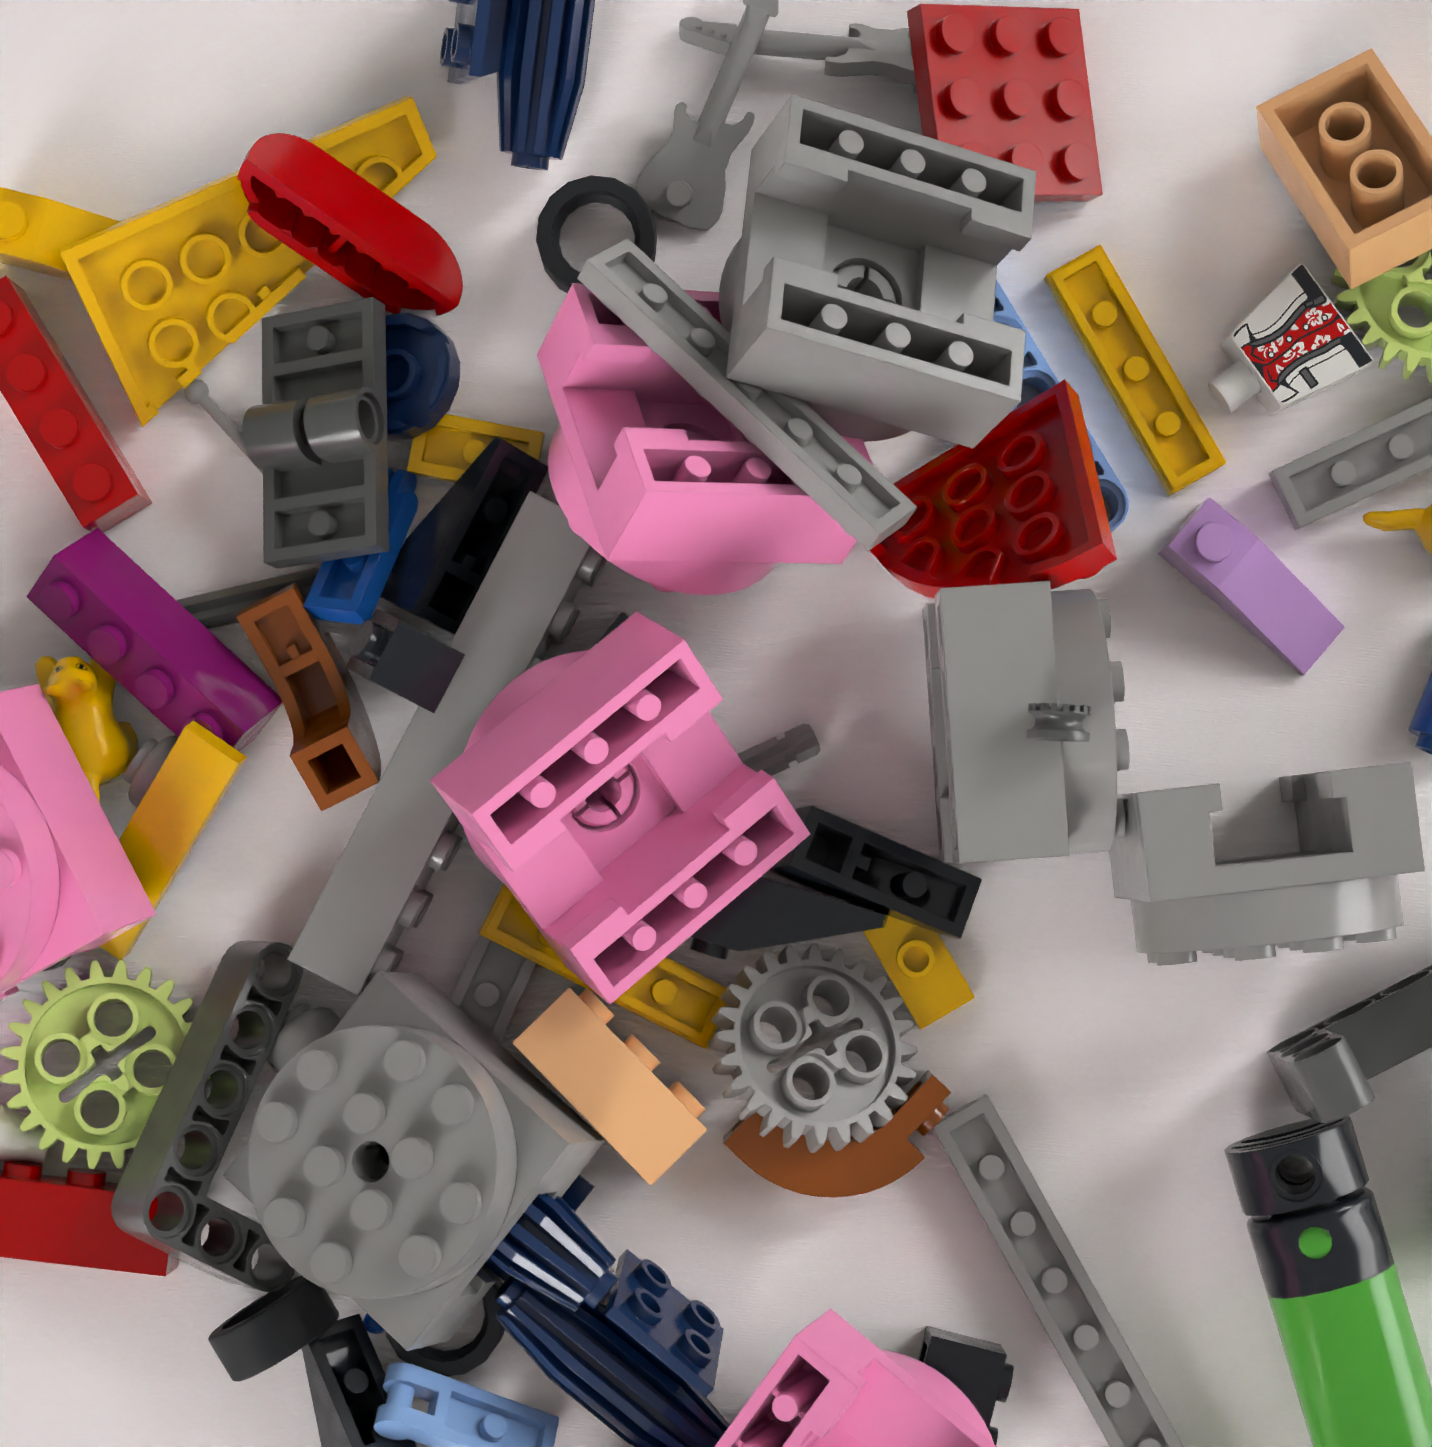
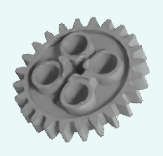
M812 943L804 952L802 959H800L798 952L792 944L787 945L778 955V961L768 951L763 953L755 963L756 969L746 965L735 977L738 985L730 984L720 998L728 1007H720L711 1019V1022L724 1029V1031L717 1032L709 1041V1047L726 1053V1056L714 1065L712 1071L714 1074L731 1075L733 1082L722 1093L723 1097L733 1098L742 1095L747 1102L742 1107L738 1117L744 1120L757 1112L763 1117L759 1135L765 1137L778 1126L783 1129V1147L788 1149L801 1135H805L810 1153L817 1152L824 1145L827 1137L835 1151H841L850 1143L851 1135L859 1143L864 1142L874 1133L873 1126L877 1128L884 1127L893 1118L889 1108L896 1110L908 1098L900 1087L908 1085L916 1076L915 1071L902 1064L909 1061L918 1052L917 1046L901 1041V1037L914 1026L913 1021L895 1020L893 1012L903 1003L902 997L884 1000L880 992L885 987L888 979L885 976H881L870 983L864 979L867 961L864 959L859 961L851 970L844 967V952L841 948H838L827 961L822 960L818 943ZM813 996H820L826 999L833 1008L834 1016H828L820 1012L815 1006ZM851 1021L857 1022L860 1026V1029L837 1037L824 1051L821 1048H816L777 1073H770L767 1070V1065L789 1058L803 1043L806 1046H812L831 1035L837 1028ZM760 1022L775 1026L780 1032L782 1043H774L768 1040L761 1031ZM846 1051H853L860 1055L865 1062L866 1072H860L850 1065L846 1057ZM793 1078H801L812 1087L815 1095L814 1100L805 1099L798 1094L793 1085Z

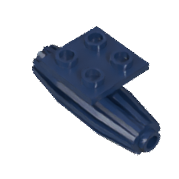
M448 0L449 2L457 3L454 28H445L441 44L440 64L441 66L449 67L447 82L462 84L496 73L499 151L512 154L511 166L548 171L550 159H563L584 89L595 0Z
M377 1145L380 1148L378 1155L389 1166V1156L386 1149L382 1145ZM579 1174L562 1197L557 1196L554 1200L547 1193L538 1194L484 1265L503 1281L511 1275L575 1312L584 1302L595 1309L618 1280V1277L610 1271L616 1258L575 1213L595 1186Z
M626 1249L618 1259L615 1271L618 1280L611 1288L607 1305L599 1303L595 1309L584 1302L575 1312L511 1275L501 1285L494 1297V1300L501 1305L496 1313L497 1321L550 1381L628 1444L634 1447H715L730 1426L707 1399V1396L715 1386L724 1328L720 1326L717 1316L707 1305L698 1300L690 1301L671 1285V1281L665 1271L653 1261L648 1259L642 1261L630 1250Z

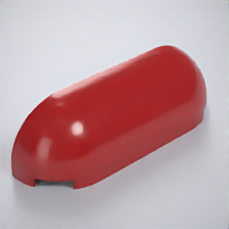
M274 133L261 137L253 144L242 162L238 173V180H240L244 195L249 202L247 213L259 227L361 297H374L384 303L386 312L398 314L402 308L412 310L435 309L436 316H441L459 305L463 290V280L459 264L446 241L428 223L324 150L301 137L285 133Z

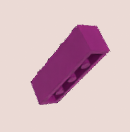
M99 528L94 529L55 554L26 596L177 737L180 736L184 727L194 720L240 752L257 738L283 704L280 696Z

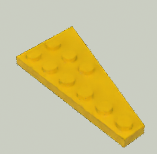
M409 95L307 139V141L324 150L391 198L437 157L413 97ZM239 170L58 249L142 427L159 413L158 409L182 387L186 388L202 373L201 369L230 343H235L307 277L305 274L315 266L267 233L250 218L247 213L249 202L244 195L241 182L238 180Z

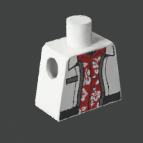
M1302 262L1220 343L1222 351L1233 365L1209 381L1207 385L1216 402L1229 414L1256 396L1265 410L1272 416L1353 377L1371 364L1374 359Z

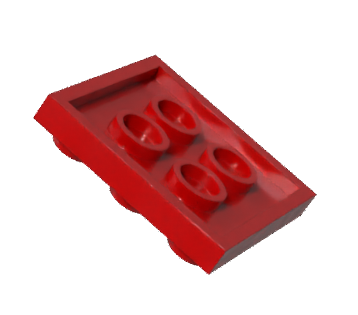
M920 3L907 11L923 136L1036 171L1034 201H1090L1103 195L1079 9Z

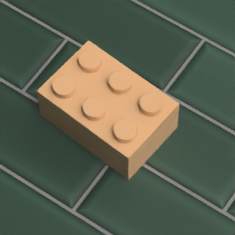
M1372 48L1256 106L1260 149L1350 289L1432 249V136Z
M569 987L512 1044L651 1186L707 1131V1128L697 1119L706 1109L680 1082L676 1080L667 1088L652 1073L660 1064V1061L634 1035L631 1034L622 1042L606 1026L615 1015L589 988L577 996Z

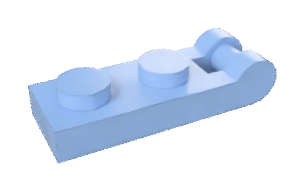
M397 1362L387 1367L383 1384L384 1390L388 1393L386 1404L379 1406L374 1423V1430L385 1438L393 1440L409 1439L429 1447H554L559 1422L558 1416L413 1364ZM414 1398L429 1402L427 1413L411 1408Z

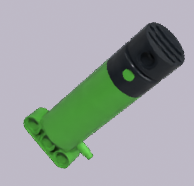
M1346 1116L1329 1123H1320L1314 1119L1303 1120L1257 1133L1229 1145L1224 1152L1242 1212L1246 1216H1251L1247 1221V1229L1312 1446L1432 1447V1386L1374 1193L1365 1187L1369 1181V1176L1351 1117ZM1298 1155L1311 1162L1313 1168L1304 1174H1293L1285 1170L1280 1162L1288 1156Z

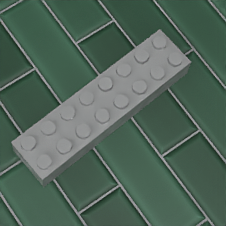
M529 491L450 644V647L465 654L435 713L420 706L417 707L287 959L357 996L363 992L378 971L396 972L405 952L396 947L404 929L410 930L412 927L417 928L434 897V894L425 890L435 870L439 872L441 870L447 871L463 841L462 836L454 833L460 821L430 780L464 753L478 719L497 694L520 674L543 662L553 640L561 644L565 643L580 614V610L577 609V605L573 602L582 584L584 583L593 588L605 567L606 559L582 537L572 531L568 524V519L559 505Z

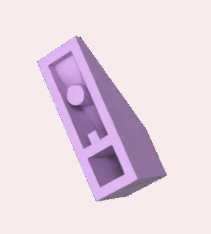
M1210 497L1193 510L1157 553L1302 676L1308 672L1345 628L1257 536Z

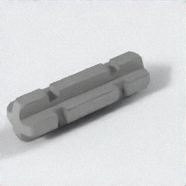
M801 724L784 732L785 737L777 740L775 736L737 755L743 764L757 773L763 770L773 776L790 768L788 763L796 760L799 764L818 755L821 750L812 727L809 724Z

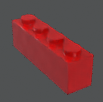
M5 275L0 279V391L82 527L90 532L99 528L104 533L152 504V501L24 289Z
M18 1160L4 1161L3 1170L0 1169V1257L164 1277L177 1268L178 1258L123 1232L117 1227L112 1217L111 1203L119 1183L105 1182L107 1172L88 1168H68L67 1177L42 1174L43 1164ZM155 1197L150 1204V1221L153 1219L157 1212V1197Z

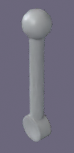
M198 379L192 381L184 388L185 398L190 403L200 404L249 458L244 446L242 432L208 396L209 389L207 384Z

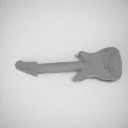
M743 0L744 5H746L745 11L698 121L692 120L686 113L687 105L684 102H680L675 106L673 131L669 140L648 161L639 174L635 186L639 195L650 209L657 214L698 230L711 229L720 219L726 191V168L730 156L749 134L754 124L755 115L752 112H747L742 121L735 125L726 124L725 121L769 17H776L779 13V0Z
M686 17L679 22V37L685 43L726 55L736 32L737 24L708 22L696 17ZM854 23L849 25L848 37L764 30L754 52L755 55L825 60L824 74L836 77L863 75L889 77L914 85L913 91L917 95L909 28L894 30L876 29Z

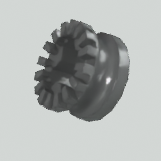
M1048 703L1028 704V713L1035 717V725L1027 730V739L1064 742L1090 741V733L1084 730L1082 723L1085 717L1091 715V706L1070 705L1069 707V704H1062L1061 711H1058L1057 703H1051V706Z

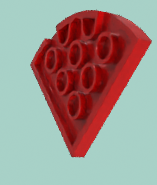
M1064 379L1010 412L974 448L957 444L893 483L917 508L904 526L869 550L890 575L901 584L932 599H935L934 595L940 588L1050 581L1052 590L1077 579L1090 578L1096 575L1104 566L1117 560L1079 395Z

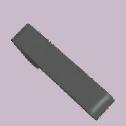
M245 940L230 946L219 963L115 1190L111 1211L117 1227L123 1232L222 1281L270 1293L286 1286L293 1277L295 1269L278 1253L261 1224L206 1197L303 976V967L287 960L293 949L290 945L281 942ZM263 959L265 971L263 978L260 981L258 977V968L261 960ZM237 1017L239 1029L237 1036L233 1040L231 1028L233 1021ZM210 1076L212 1079V1089L206 1099L204 1087ZM182 1136H184L185 1149L183 1155L178 1160L177 1146ZM157 1197V1212L153 1219L150 1221V1204L153 1201V1199ZM208 1223V1237L205 1243L201 1245L202 1230ZM258 1249L257 1264L252 1270V1258Z
M1432 965L1288 1038L1267 1052V1056L1296 1112L1320 1123H1329L1344 1118L1367 1106L1376 1098L1367 1080L1432 1047Z

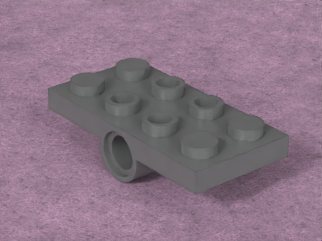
M374 297L262 318V405L252 406L245 412L242 422V436L250 460L256 467L263 470V563L276 569L389 551L385 304Z

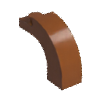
M293 583L240 610L236 618L280 695L293 732V746L289 756L322 812L379 783L381 759L370 719L348 668L345 667L346 664L329 631L324 633L317 620L304 608L305 599L297 584Z
M927 1070L905 1093L908 1096L907 1100L896 1110L890 1109L893 1118L884 1127L877 1128L873 1126L874 1133L862 1143H859L851 1135L850 1143L841 1151H835L827 1137L824 1145L817 1152L810 1153L805 1135H801L789 1149L783 1147L782 1128L776 1126L765 1137L759 1135L763 1117L757 1112L749 1118L740 1119L723 1136V1144L755 1173L784 1189L815 1197L836 1198L864 1194L900 1179L925 1158L921 1150L908 1138L915 1130L922 1136H925L942 1120L949 1111V1107L943 1101L951 1092Z

